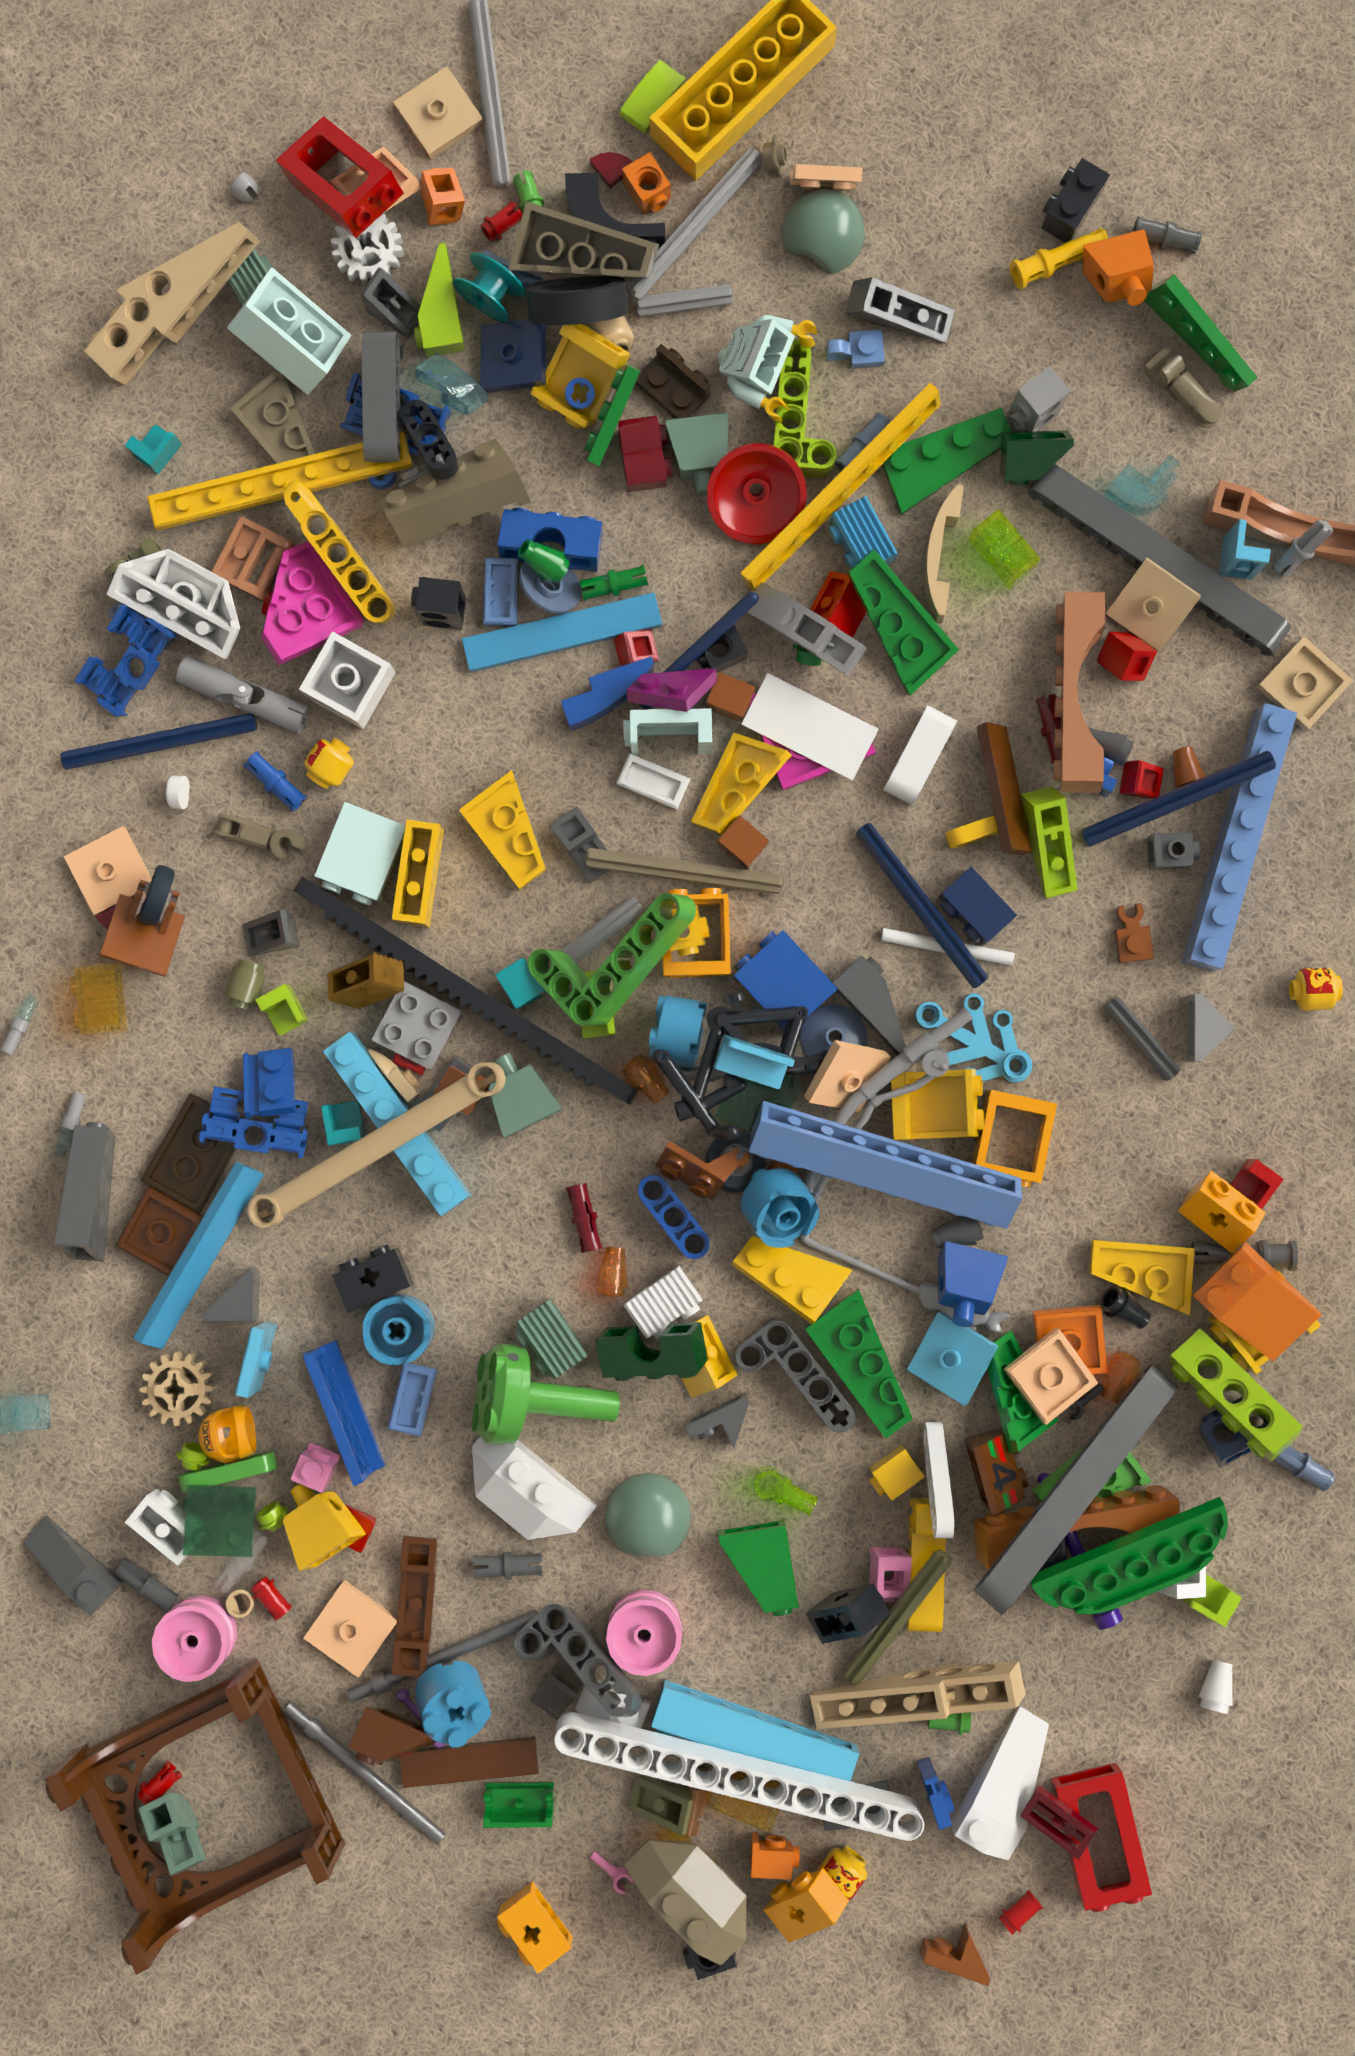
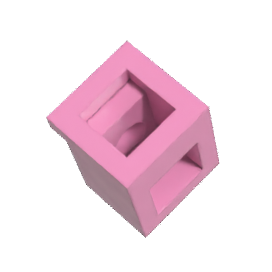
M310 1442L307 1450L300 1455L291 1480L322 1493L329 1486L341 1455Z
M869 1547V1554L871 1555L869 1584L875 1585L884 1602H896L910 1584L912 1557L903 1548ZM885 1571H891L890 1576L884 1578Z

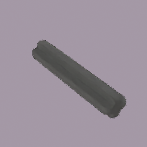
M1119 997L1113 998L1104 1006L1107 1014L1164 1080H1171L1180 1072V1067Z

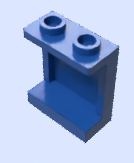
M784 930L778 935L774 931L769 933L758 944L762 949L753 958L747 954L734 966L738 972L734 974L733 978L749 992L763 1009L804 1006L807 1008L809 1016L838 989ZM787 1021L776 1022L779 1025L778 1027L784 1032Z

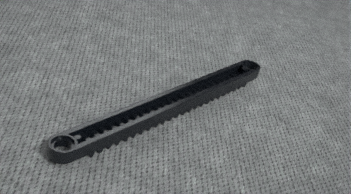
M301 877L293 891L325 911L324 919L331 923L336 921L337 927L342 930L347 929V933L354 938L359 935L358 940L365 945L370 942V948L376 952L381 950L382 956L386 955L387 958L392 957V959L396 958L397 961L401 960L404 963V970L409 973L415 971V977L420 980L426 978V984L431 987L438 984L437 991L442 994L449 992L451 1000L457 1001L461 998L460 1005L462 1007L468 1008L472 1005L471 1012L477 1016L483 1013L484 1021L489 1023L495 1019V1028L500 1030L506 1026V1035L512 1037L517 1034V1042L521 1044L529 1041L528 1049L531 1051L540 1048L539 1056L542 1058L551 1055V1063L556 1066L563 1062L562 1070L567 1073L574 1069L573 1077L579 1080L585 1076L586 1086L590 1087L596 1083L629 1105H631L639 1091L304 877Z

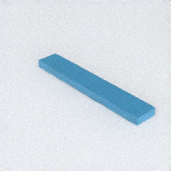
M655 592L462 638L469 671L472 673L613 639L623 632L662 627V621Z
M235 1162L133 1338L140 1344L160 1349L164 1348L263 1178L264 1174L240 1162Z

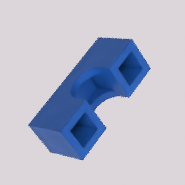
M519 507L512 510L504 509L498 539L499 558H518L519 562L524 563L523 559L518 557V550L526 539L539 544L551 541L560 544L564 548L565 558L569 560V569L598 572L603 536L602 521H597L590 516L566 517L557 512L534 513Z

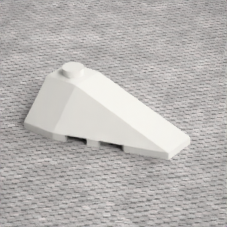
M1018 1706L951 1820V1828L954 1835L983 1854L1009 1860L1026 1832L1028 1822L1020 1815L1035 1791L1049 1726L1047 1722Z

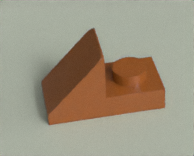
M966 1923L964 1924L956 1949L953 1948L954 1945L943 1938L935 1937L933 1941L923 1938L919 1950L923 1963L989 1986L991 1979Z

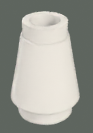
M1212 1659L1211 1666L1198 1696L1201 1698L1200 1707L1228 1714L1229 1706H1233L1232 1664Z

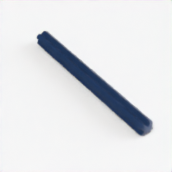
M248 713L68 750L60 754L61 764L64 769L69 770L255 731L257 729V722L255 716Z
M1270 751L1262 752L1083 828L1081 834L1087 846L1091 847L1276 768L1274 757Z
M867 823L860 827L856 833L860 842L971 987L975 989L981 986L988 979L986 972L871 823Z

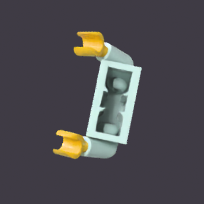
M764 315L752 324L737 328L733 332L728 347L722 349L718 354L720 373L728 378L727 385L736 398L757 409L765 408L773 421L782 422V418L775 414L774 410L779 406L789 410L788 406L780 397L768 399L766 395L772 394L794 337L798 336L803 347L811 348L815 345L814 339L806 335L808 333L818 334L814 323L810 320H804L798 325H794L792 320Z

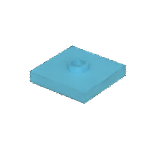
M939 1311L907 1370L965 1406L970 1401L999 1346L969 1327L953 1324L951 1316Z
M264 1322L250 1329L235 1391L237 1396L249 1398L261 1390L265 1372L269 1370L273 1353L270 1351L277 1324Z

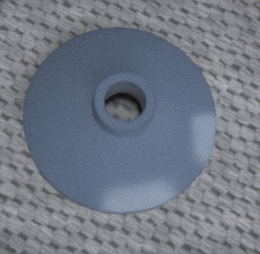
M526 562L522 564L519 573L520 583L527 597L535 605L552 613H565L576 606L581 596V587L572 569L568 568L564 577L559 582L554 583L553 581L546 582Z
M830 1004L816 1009L807 1017L801 1031V1044L806 1056L823 1050H829L833 1044L829 1040V1033L831 1031H838L841 1034L840 1041L865 1047L867 1045V1031L863 1020L855 1011L843 1005Z

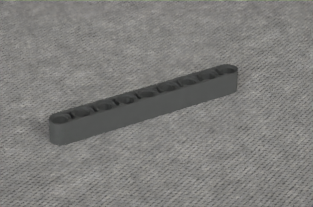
M1054 464L1029 489L1028 494L1033 500L1039 499L1042 501L1043 507L1061 519L1065 517L1070 520V525L1089 538L1091 535L1097 538L1096 542L1116 556L1120 554L1125 557L1123 561L1138 570L1147 557L1199 593L1201 598L1193 607L1194 609L1205 611L1207 613L1206 617L1225 630L1227 628L1233 630L1234 636L1252 648L1256 646L1261 649L1260 653L1262 655L1273 656L1290 631L1291 625L1285 618L1058 465Z
M1153 1364L1149 1365L1144 1371V1376L1138 1378L974 1588V1591L1000 1615H1003L1018 1599L1179 1388L1177 1384Z

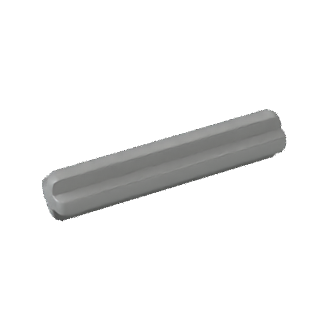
M726 284L644 296L641 300H636V310L639 317L730 305L733 301L732 289L730 285Z
M634 896L629 897L561 951H564L577 964L640 915L644 910L642 905Z

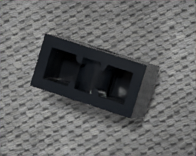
M387 1244L369 1252L372 1259L359 1263L358 1258H354L338 1265L341 1272L332 1275L347 1313L414 1285L399 1247L390 1250ZM368 1268L372 1272L378 1271L380 1277L375 1280L376 1285L372 1281L367 1283L364 1276L369 1274Z
M869 1584L833 1592L809 1610L806 1615L821 1643L824 1644L865 1636L888 1617L890 1613L875 1585Z

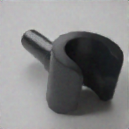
M1101 1383L1074 1402L1077 1405V1411L1069 1419L1077 1420L1081 1418L1084 1412L1083 1407L1105 1390Z

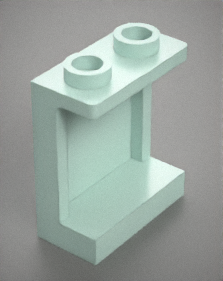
M711 708L690 709L688 712L671 709L630 710V720L623 721L625 747L631 746L632 755H638L639 736L698 735V754H711Z
M344 802L315 873V877L323 881L321 887L340 894L341 889L354 893L353 900L367 906H371L372 901L381 904L383 900L382 892L403 843L405 825Z

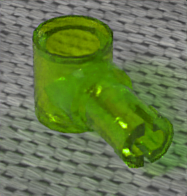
M762 1466L754 1473L753 1486L759 1498L765 1501H774L780 1505L784 1502L805 1513L808 1517L813 1511L812 1506L815 1507L818 1496H814L793 1485V1480L781 1475L780 1471L773 1466ZM766 1475H772L778 1480L777 1486L771 1491H765L759 1486L761 1478Z

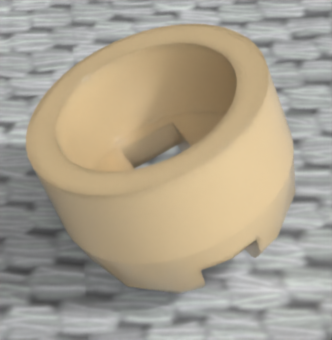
M244 1589L233 1591L226 1600L228 1613L236 1618L247 1616L254 1607L252 1594ZM238 1594H241L247 1609L242 1612L235 1598Z

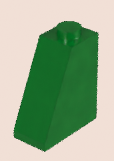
M784 1520L718 1530L720 1545L765 1613L772 1612L773 1616H783L792 1613V1608H799Z

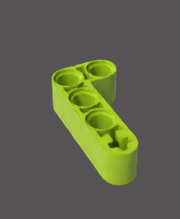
M794 339L779 374L778 397L785 402L789 410L779 406L776 409V414L783 421L786 419L795 420L799 426L795 429H787L783 426L782 422H775L773 446L792 452L804 477L824 478L833 470L836 449L827 440L804 438L812 354L811 348L803 347L799 339ZM794 355L799 356L798 372H792V357ZM789 387H795L800 390L801 394L797 397H791L786 394L785 390ZM816 454H822L829 461L826 464L819 465L813 461L812 457Z

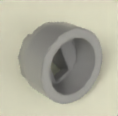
M242 172L233 182L229 194L238 201L250 203L253 199L249 193L251 192L257 196L258 186L251 176L246 172Z

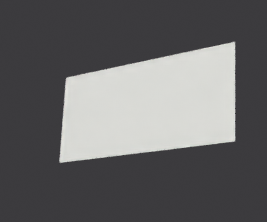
M767 673L742 722V725L851 780L854 779L879 730Z

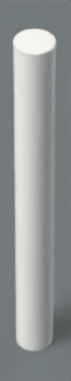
M883 928L881 941L945 953L934 937ZM963 943L975 959L1010 966L1013 964L1015 955L1013 952Z

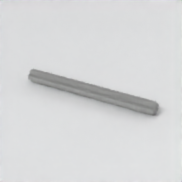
M470 0L468 5L491 181L495 188H506L509 186L511 178L487 0Z
M748 148L658 249L650 278L634 277L627 284L626 290L632 298L641 300L760 166L762 158L757 150Z

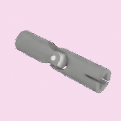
M186 656L177 671L176 682L218 701L232 703L239 709L297 734H301L310 716V706L249 681H240L229 672L193 657ZM254 692L263 697L257 704H252Z

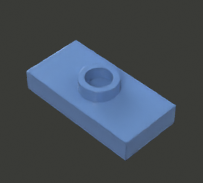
M485 558L484 626L512 627L517 625L518 558Z
M414 1363L403 1364L388 1429L422 1436L437 1369Z

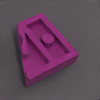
M716 669L642 674L626 690L628 702L688 712L717 682Z

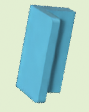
M1239 519L1223 537L1219 569L1221 576L1252 580L1269 563L1271 549L1244 546L1247 520Z
M724 1035L713 1067L735 1076L780 1089L787 1066L793 1067L795 1060L788 1055Z

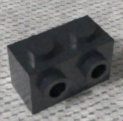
M1084 158L1080 160L1075 169L1070 166L1059 184L1063 186L1058 196L1053 193L1042 210L1047 215L1041 229L1064 243L1071 241L1102 194L1110 174Z

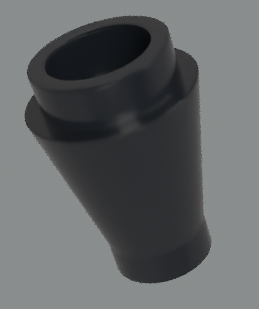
M1112 1286L1103 1293L1100 1306L1106 1316L1133 1325L1137 1329H1142L1149 1323L1150 1313L1140 1305L1125 1287Z

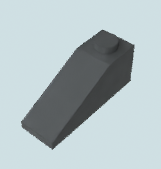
M873 277L853 281L845 310L846 315L867 323L942 343L947 341L955 312L954 309Z
M861 955L833 984L838 988L836 991L897 1055H900L904 1052L903 1048L906 1045L886 981L881 976L884 970L872 957L866 960Z
M48 1516L41 1521L24 1541L25 1545L64 1594L90 1616L105 1604L123 1582Z

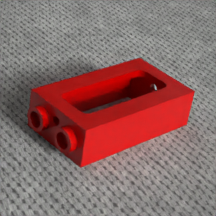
M324 116L276 159L288 181L355 238L404 195L395 176L387 166ZM338 151L368 175V178L348 196L342 195L316 173Z
M1117 1763L1050 1778L1055 1797L1078 1814L1080 1812L1077 1802L1081 1796L1107 1791L1110 1794L1130 1878L1129 1881L1098 1888L1088 1846L1079 1860L1068 1852L1079 1899L1085 1911L1101 1912L1109 1909L1111 1905L1121 1902L1135 1904L1141 1902L1144 1897L1152 1895L1124 1775ZM1063 1830V1833L1067 1837L1072 1839L1078 1845L1080 1844L1078 1840H1076L1074 1837H1072L1070 1834Z

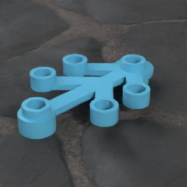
M976 993L967 995L963 1000V1007L973 1017L971 1021L975 1034L961 1027L950 1035L968 1047L947 1052L949 1066L986 1056L998 1064L976 1070V1076L981 1075L982 1081L1000 1076L1010 1082L1025 1080L1032 1071V1060L1025 1051L1019 1050L1011 1026L1013 1023L1011 1013L1006 1010H1000L992 1017L993 1026L1000 1031L1003 1051L992 1045L983 1013V998ZM971 997L979 1000V1007L976 1010L968 1007L967 1002ZM925 1002L919 1005L915 1011L917 1024L925 1029L937 1028L949 1020L943 1016L941 1007L934 1002ZM926 1009L934 1013V1019L931 1022H926L922 1018V1013ZM999 1014H1005L1008 1017V1024L1004 1027L997 1023V1016ZM1013 1059L1018 1060L1021 1064L1018 1072H1013L1009 1068V1063Z

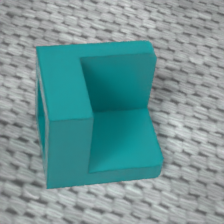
M154 425L142 441L132 435L124 446L132 456L158 475L181 447L182 443L171 431L167 433L160 426Z
M524 958L517 960L495 974L516 1009L521 1010L547 993L529 972L528 962Z
M358 1101L321 1106L328 1146L355 1142L365 1136L360 1103Z

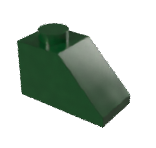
M1068 430L1002 432L1000 462L1002 477L1012 485H1026L1029 483V480H1039L1074 446V438Z

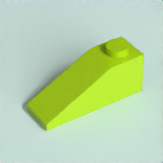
M439 243L418 313L420 327L414 328L417 347H423L426 357L465 351L446 243Z
M1053 786L1021 794L1032 853L1044 897L1050 898L1077 891L1066 798Z

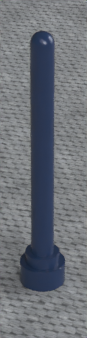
M754 591L748 592L664 672L684 671L758 602V594ZM639 704L644 710L654 708V706Z

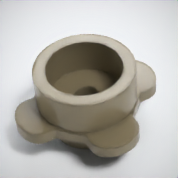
M773 135L772 142H767L763 145L764 166L767 171L776 170L777 176H782V165H787V149L785 144L779 143L777 135Z

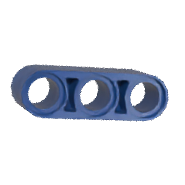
M649 1175L645 1177L639 1184L638 1195L648 1210L687 1258L699 1259L705 1256L709 1250L710 1243L703 1228L661 1176ZM655 1180L662 1185L663 1193L660 1198L652 1200L645 1196L643 1188L648 1181ZM671 1207L679 1208L684 1214L683 1221L677 1226L667 1224L664 1219L665 1211ZM698 1234L704 1239V1246L701 1251L693 1253L686 1249L685 1240L689 1235Z

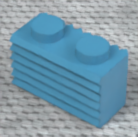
M863 496L861 499L831 514L828 532L836 545L841 543L846 554L843 555L848 569H851L871 549H874L887 565L896 560L898 553L867 496Z

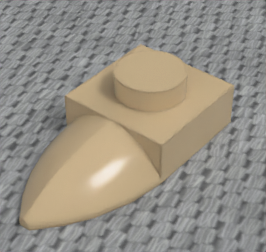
M372 1049L367 1050L378 1067L407 1102L412 1103L421 1095L417 1089L421 1083L409 1069L403 1072L402 1069L398 1068L383 1054Z

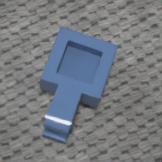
M882 330L849 332L848 342L842 339L829 340L828 347H826L827 361L850 359L851 369L883 366L885 357Z

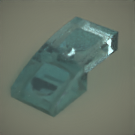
M438 353L415 367L417 380L441 391L442 403L465 415L470 414L488 401V394L469 374Z

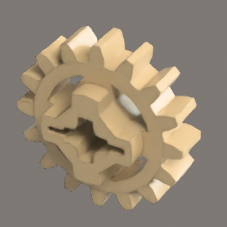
M182 1351L174 1352L173 1360L168 1353L160 1356L162 1364L157 1361L149 1364L153 1373L147 1372L142 1375V1378L148 1381V1385L139 1388V1392L148 1394V1398L142 1402V1405L151 1404L153 1409L149 1415L152 1417L160 1413L162 1415V1424L167 1423L173 1418L174 1426H179L183 1422V1417L190 1424L195 1421L194 1412L199 1416L204 1415L207 1411L203 1404H211L214 1401L208 1395V1392L216 1389V1385L208 1384V1379L214 1373L213 1371L205 1373L203 1368L207 1362L203 1360L196 1364L194 1362V1353L188 1354L183 1359ZM170 1367L168 1378L165 1381L158 1382L160 1375ZM187 1369L195 1375L198 1381H194L187 1374ZM177 1383L178 1386L184 1387V1392L178 1394L176 1390H172L171 1386ZM198 1395L196 1402L189 1409H186L189 1397ZM159 1397H162L168 1403V1407L162 1403Z

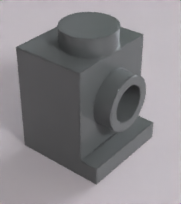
M1192 832L1153 833L1147 837L1149 870L1189 869L1194 866V860H1198L1200 857L1199 841L1193 840ZM1173 844H1178L1181 847L1180 855H1175L1172 852Z

